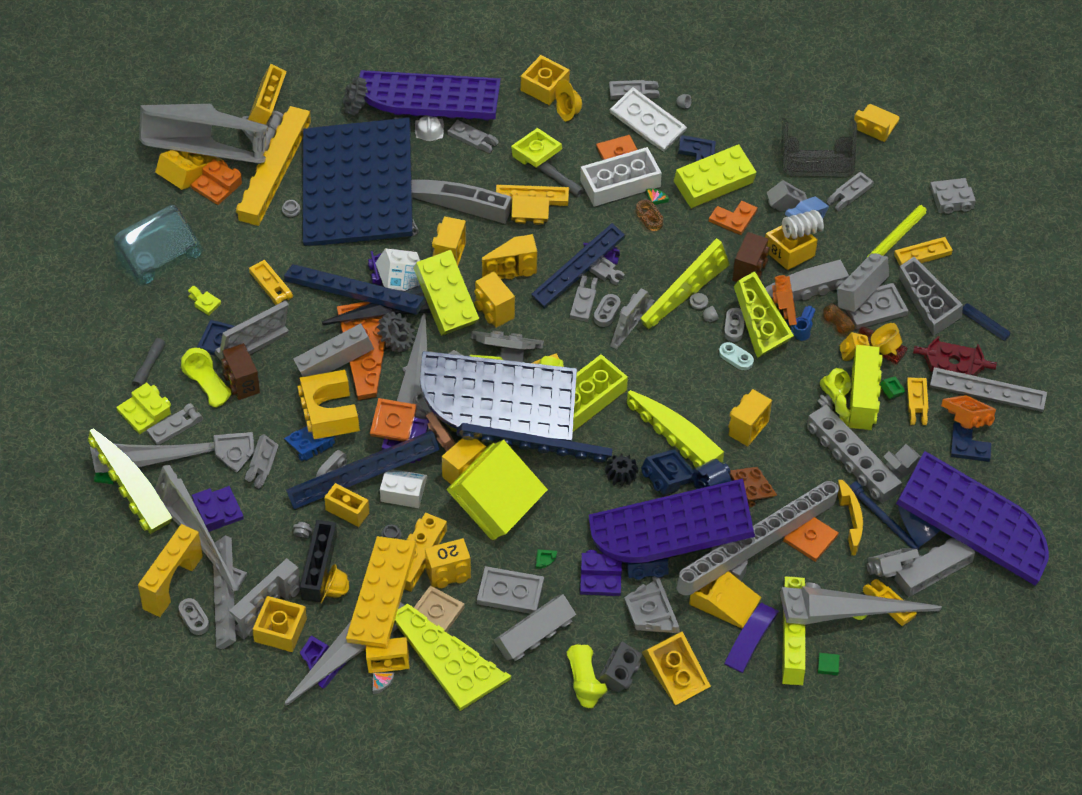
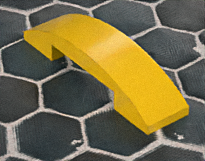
M838 480L840 506L848 505L853 529L849 530L848 535L851 555H856L863 530L862 511L852 489L843 480Z

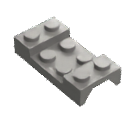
M286 558L229 610V613L238 623L235 626L236 634L243 640L247 636H253V627L267 596L280 599L281 596L287 601L291 596L295 597L299 593V569L295 564Z

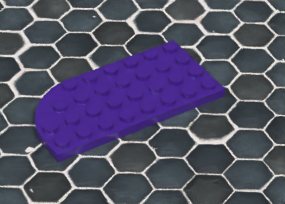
M365 70L360 72L359 77L366 79L365 82H367L368 93H365L364 100L379 110L395 115L411 114L413 116L429 115L431 117L496 119L501 78Z
M923 452L896 504L1036 586L1048 563L1049 551L1045 536L1035 520L1020 506L928 452Z
M743 479L589 514L591 535L596 547L612 559L629 563L654 561L755 537Z

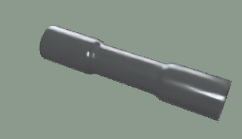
M545 161L537 167L562 186L569 187V192L574 196L579 197L584 192L582 187L569 180L548 162Z
M160 338L154 340L143 365L132 381L133 386L140 387L144 385L153 364L166 344L164 340Z

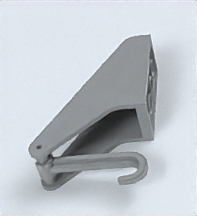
M212 104L141 105L139 140L143 145L264 163L266 157L263 156V152L266 149V136L264 133L267 131L268 126L248 120L249 116L239 118L215 110ZM212 125L242 129L253 143L252 150L254 153L215 142L211 137Z

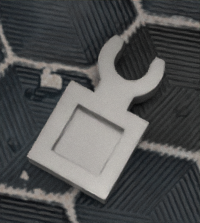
M605 257L589 270L603 281L609 278L610 282L614 285L619 283V280L615 277L623 279L625 275L622 271H615L616 265Z

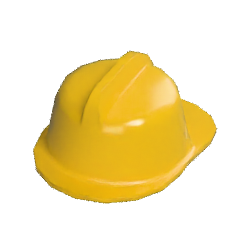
M560 79L556 83L555 88L557 113L566 122L570 121L574 115L580 112L582 99L567 80Z
M895 323L881 326L871 336L872 345L879 347V352L883 355L890 353L897 355L896 350L902 344V338Z
M336 564L329 571L324 595L320 603L323 602L325 597L340 598L349 590L347 574L337 569Z

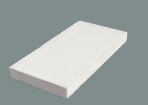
M634 87L610 109L612 115L663 152L687 130L684 124Z

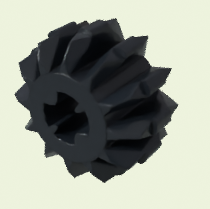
M621 453L620 457L613 455L612 459H608L605 473L608 481L613 480V485L620 482L622 487L624 482H626L630 486L631 480L635 481L637 478L638 466L636 465V460L631 459L630 454L623 457Z

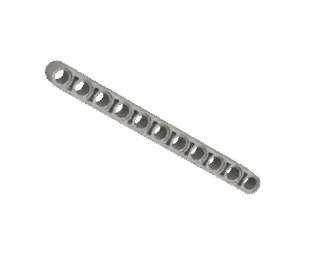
M832 481L823 482L753 526L755 537L723 544L682 569L678 578L677 591L682 595L693 594L826 511L835 504L839 490L838 485Z

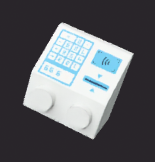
M384 249L376 261L384 287L405 291L420 285L413 269L416 262L420 261L417 252Z
M394 469L386 471L380 487L381 502L419 508L427 475Z

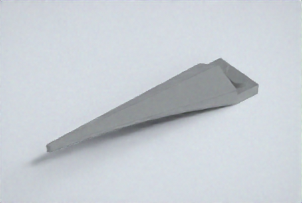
M425 313L421 318L397 401L413 404L414 396L421 392L420 371L422 352L427 351ZM416 409V418L428 420L426 417L427 413Z
M214 442L184 445L114 444L137 467L214 451ZM90 447L95 473L108 472L109 468L107 465H103L98 458L99 453L97 449Z
M170 465L163 466L154 490L172 519L179 526L183 524L199 532L202 551L215 565L232 591H237L238 588L182 479H177V475Z
M802 586L801 589L782 587L780 591L786 623L806 625L840 618L884 613L940 611L942 606L806 586Z
M400 602V605H399V608H398V609H400L401 607H403L404 604H402V603ZM350 623L287 698L285 706L292 703L327 675L366 649V645L347 643L346 636ZM395 623L393 625L392 632L398 629Z

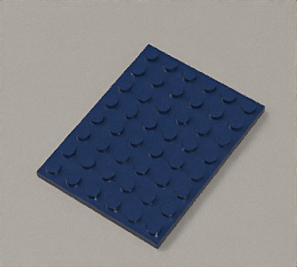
M410 118L303 129L304 246L413 236Z

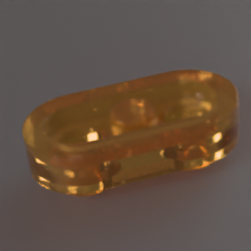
M650 200L639 201L636 205V213L646 228L652 231L661 229L663 226V216L654 203Z
M831 303L823 309L825 320L832 322L839 333L848 335L854 331L855 328L852 320L836 305Z

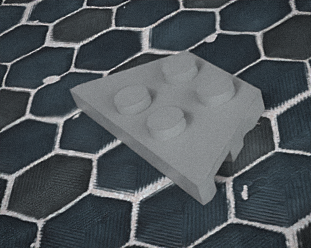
M641 288L637 294L634 293L632 295L630 303L621 309L611 347L617 350L639 323L640 318L655 303L648 291Z
M472 331L471 339H476V341L483 344L516 349L543 348L544 344L542 340L522 338V334L511 333V335L507 336L502 331L490 333Z
M654 576L650 584L647 586L643 584L636 591L624 597L635 630L680 632L678 622L660 578Z

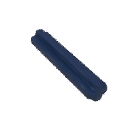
M969 303L963 306L962 313L1003 341L1009 338L1011 333L1009 330Z

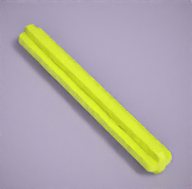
M919 205L871 253L884 256L926 214L927 209Z

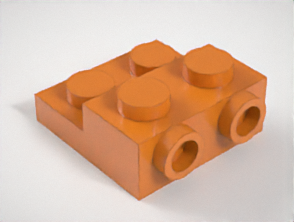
M214 158L202 169L203 174L191 184V188L219 205L242 184L241 173L236 168L230 169L225 161H218Z
M776 276L775 285H772L774 304L778 303L779 309H783L784 319L789 320V326L797 325L790 276Z
M967 395L942 400L941 406L948 409L949 413L955 414L954 421L961 423V426L971 429L972 427L979 428L984 425L991 426L995 420V408Z

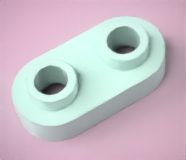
M730 342L723 343L720 346L719 355L723 360L740 370L752 368L754 358L750 353Z

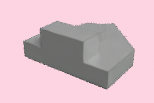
M253 432L213 436L215 456L236 473L255 451Z

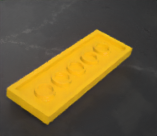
M377 536L346 636L347 643L387 648L417 547L416 541Z

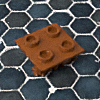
M758 467L730 470L732 481L743 479L749 508L755 505L754 501L757 499L777 496Z

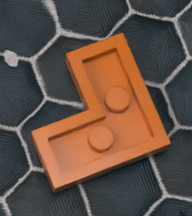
M741 201L733 213L717 206L709 217V222L742 235L756 214L758 207Z

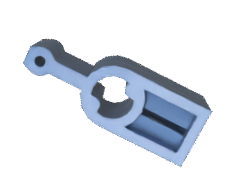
M815 196L801 201L793 209L786 210L785 215L790 217L799 213L803 214L804 212L816 210L823 219L829 206Z

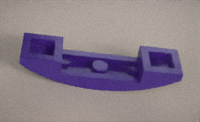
M760 603L740 632L724 665L743 673L752 658V654L767 629L771 627L779 611Z

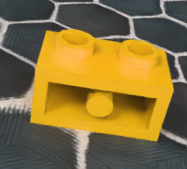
M513 195L511 220L518 224L533 221V224L543 225L544 222H548L549 197Z
M336 483L324 497L326 511L357 527L362 524L369 514L368 499Z
M407 637L389 639L387 648L366 645L368 672L376 673L410 669Z

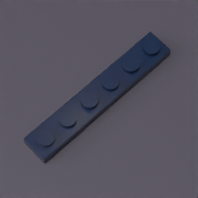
M611 223L531 294L532 298L545 309L625 238V234Z

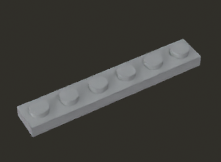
M935 367L930 383L931 388L1040 412L1044 410L1047 396L1045 391Z
M225 535L216 541L215 545L233 578L232 538ZM213 564L216 648L225 649L236 642L235 619L229 613V610L234 606V591H232Z

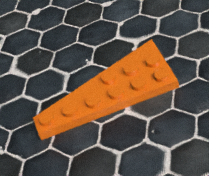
M370 302L337 306V313L340 315L370 304ZM382 317L340 323L342 333L361 323L374 347L373 350L349 362L358 400L377 397L386 343L385 341L381 342L382 336L377 334L380 331L377 328L380 324L378 321Z

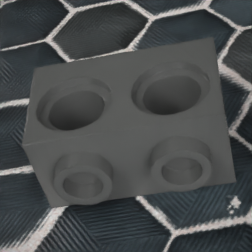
M621 641L613 648L597 680L603 684L605 683L607 687L616 692L627 689L632 683V674L641 665L639 660L642 654Z

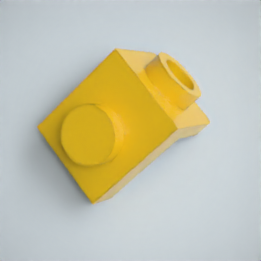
M851 332L839 345L844 361H849L854 357L856 345L870 346L866 335Z

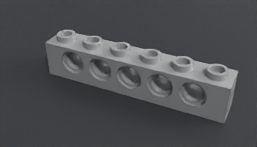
M827 404L808 416L807 428L809 432L819 437L821 444L832 451L836 460H841L845 469L857 477L858 483L870 491L873 499H878L881 503H884L900 493L902 482Z

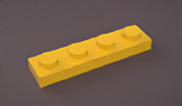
M496 185V192L511 197L513 195L549 197V205L568 206L569 187Z

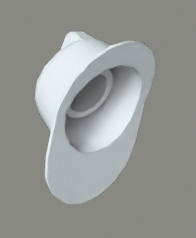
M425 115L420 120L415 121L416 138L425 141L443 138V119Z

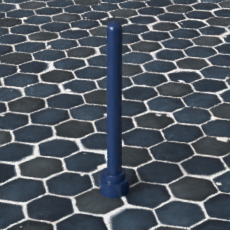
M855 481L849 486L856 498L864 503L910 548L920 549L901 527L864 494L861 484Z

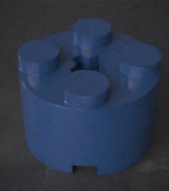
M716 458L693 469L695 472L692 473V480L696 489L732 481L729 475L731 473L729 466L726 463L722 464Z

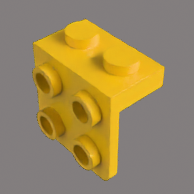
M869 104L864 111L858 110L856 112L853 129L885 142L899 122V116Z

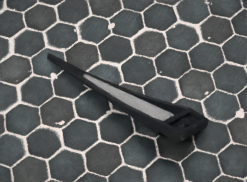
M420 285L403 291L425 297ZM426 298L425 304L418 313H431ZM370 303L322 321V325L383 317L387 313L390 314L392 312L395 315L398 313L401 315L414 313Z

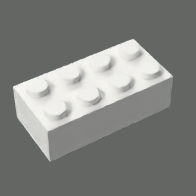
M648 147L581 166L580 181L595 207L645 192L646 189L661 187L662 172Z

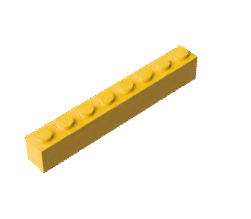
M290 106L288 111L284 113L281 125L277 126L275 137L270 140L268 151H265L263 154L266 157L265 162L258 164L256 174L251 178L248 190L244 191L242 202L237 205L236 214H238L239 221L257 226L260 225L303 139V129L308 128L311 123L310 111Z

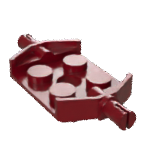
M938 336L928 345V348L914 346L913 354L924 355L932 372L935 367L977 376L984 368L996 370L997 362L984 359L979 344H977L975 349L940 342V337ZM954 358L957 359L959 363L952 364L949 360Z

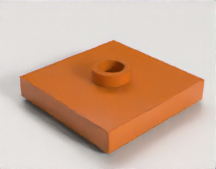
M630 135L596 144L602 160L637 150Z
M378 398L370 436L402 442L409 440L417 405Z
M814 517L787 534L783 541L816 562L838 537L839 532Z

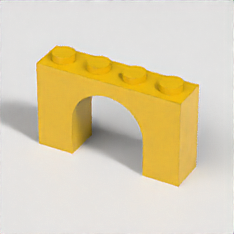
M345 370L300 377L301 385L297 386L304 418L308 420L306 421L308 432H312L313 439L360 431L355 404L336 408L319 406L322 402L330 399L350 396Z
M181 524L139 582L138 588L143 610L161 617L171 603L169 586L177 567L181 566L193 571L202 559L203 554L198 531Z

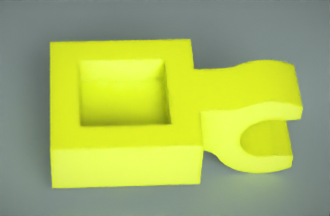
M195 286L188 290L191 293L189 297L196 301L194 303L195 307L208 316L221 305V300L207 291L202 294Z

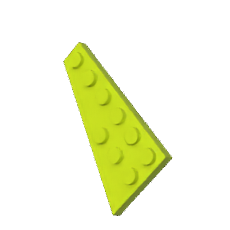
M716 238L640 318L646 328L649 329L652 326H656L663 317L730 266L720 240Z
M409 604L398 609L394 623L403 635L407 637L408 642L460 711L511 680V675L499 670L494 663L488 662L479 656L478 652L455 636L452 637L446 633L442 627L436 626L425 615Z

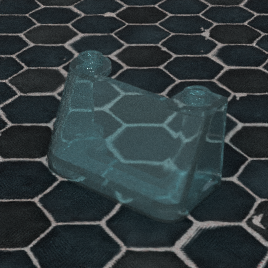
M175 205L168 206L120 231L114 238L117 259L139 286L144 283L148 284L154 279V269L185 253L186 257L191 259L197 258L203 253L200 242L181 211Z

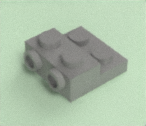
M966 178L930 182L931 191L939 213L945 212L949 214L953 211H969L974 209L976 200L972 188L968 187Z
M902 548L867 558V570L870 575L876 574L879 577L897 575L896 571L902 570L901 564L914 562L913 558L919 557L918 550Z

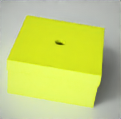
M502 440L498 443L490 444L446 490L491 540H495L507 534L548 489L505 440Z

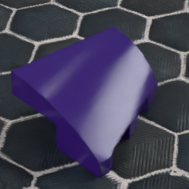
M310 636L300 651L310 670L328 650L329 646ZM345 663L319 681V686L324 689Z

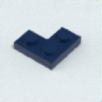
M681 135L679 138L678 154L694 156L695 162L715 154L716 141Z
M954 422L951 457L990 462L991 443L972 440L973 427L971 429L961 426V423Z

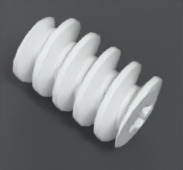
M811 210L810 212L783 218L782 229L786 238H789L791 235L793 239H796L797 234L799 237H803L804 233L808 236L810 232L813 234L817 233V230L822 232L824 224L821 214L816 210Z

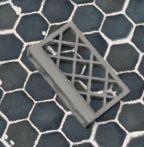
M287 301L223 332L221 347L215 350V354L220 361L223 358L222 350L244 343L250 355L287 335L289 332L285 326L289 307Z

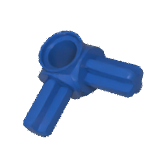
M812 306L805 307L802 316L796 318L797 325L789 326V320H785L794 337L798 340L804 341L810 337V330L813 325L812 318L815 314V309Z

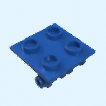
M307 426L284 438L286 442L299 452L298 457L300 461H307L313 457V453L315 456L318 455L317 449L322 453L335 444V436L313 439L312 432H308Z

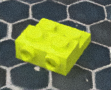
M536 128L511 146L512 156L524 165L530 163L537 168L561 151L562 144Z
M148 383L131 392L132 397L116 407L117 411L139 434L171 414L170 401L166 397L161 398L155 385L150 386Z

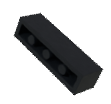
M316 520L300 585L302 600L321 602L337 539L336 522Z

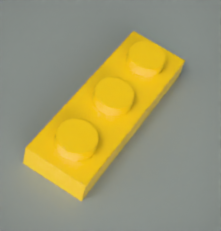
M946 237L895 250L894 256L901 266L913 257L920 263L952 255L953 250Z

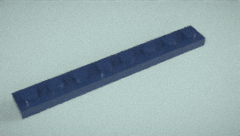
M294 264L284 275L286 282L418 314L425 304V297Z
M462 423L457 428V436H462L465 440L480 439L483 443H498L505 440L509 446H519L523 450L532 448L538 449V452L548 453L550 451L555 452L559 456L573 455L577 459L590 458L594 459L595 462H605L612 456V448L468 423Z
M431 430L286 489L293 508L296 509L325 497L335 483L347 488L440 449Z

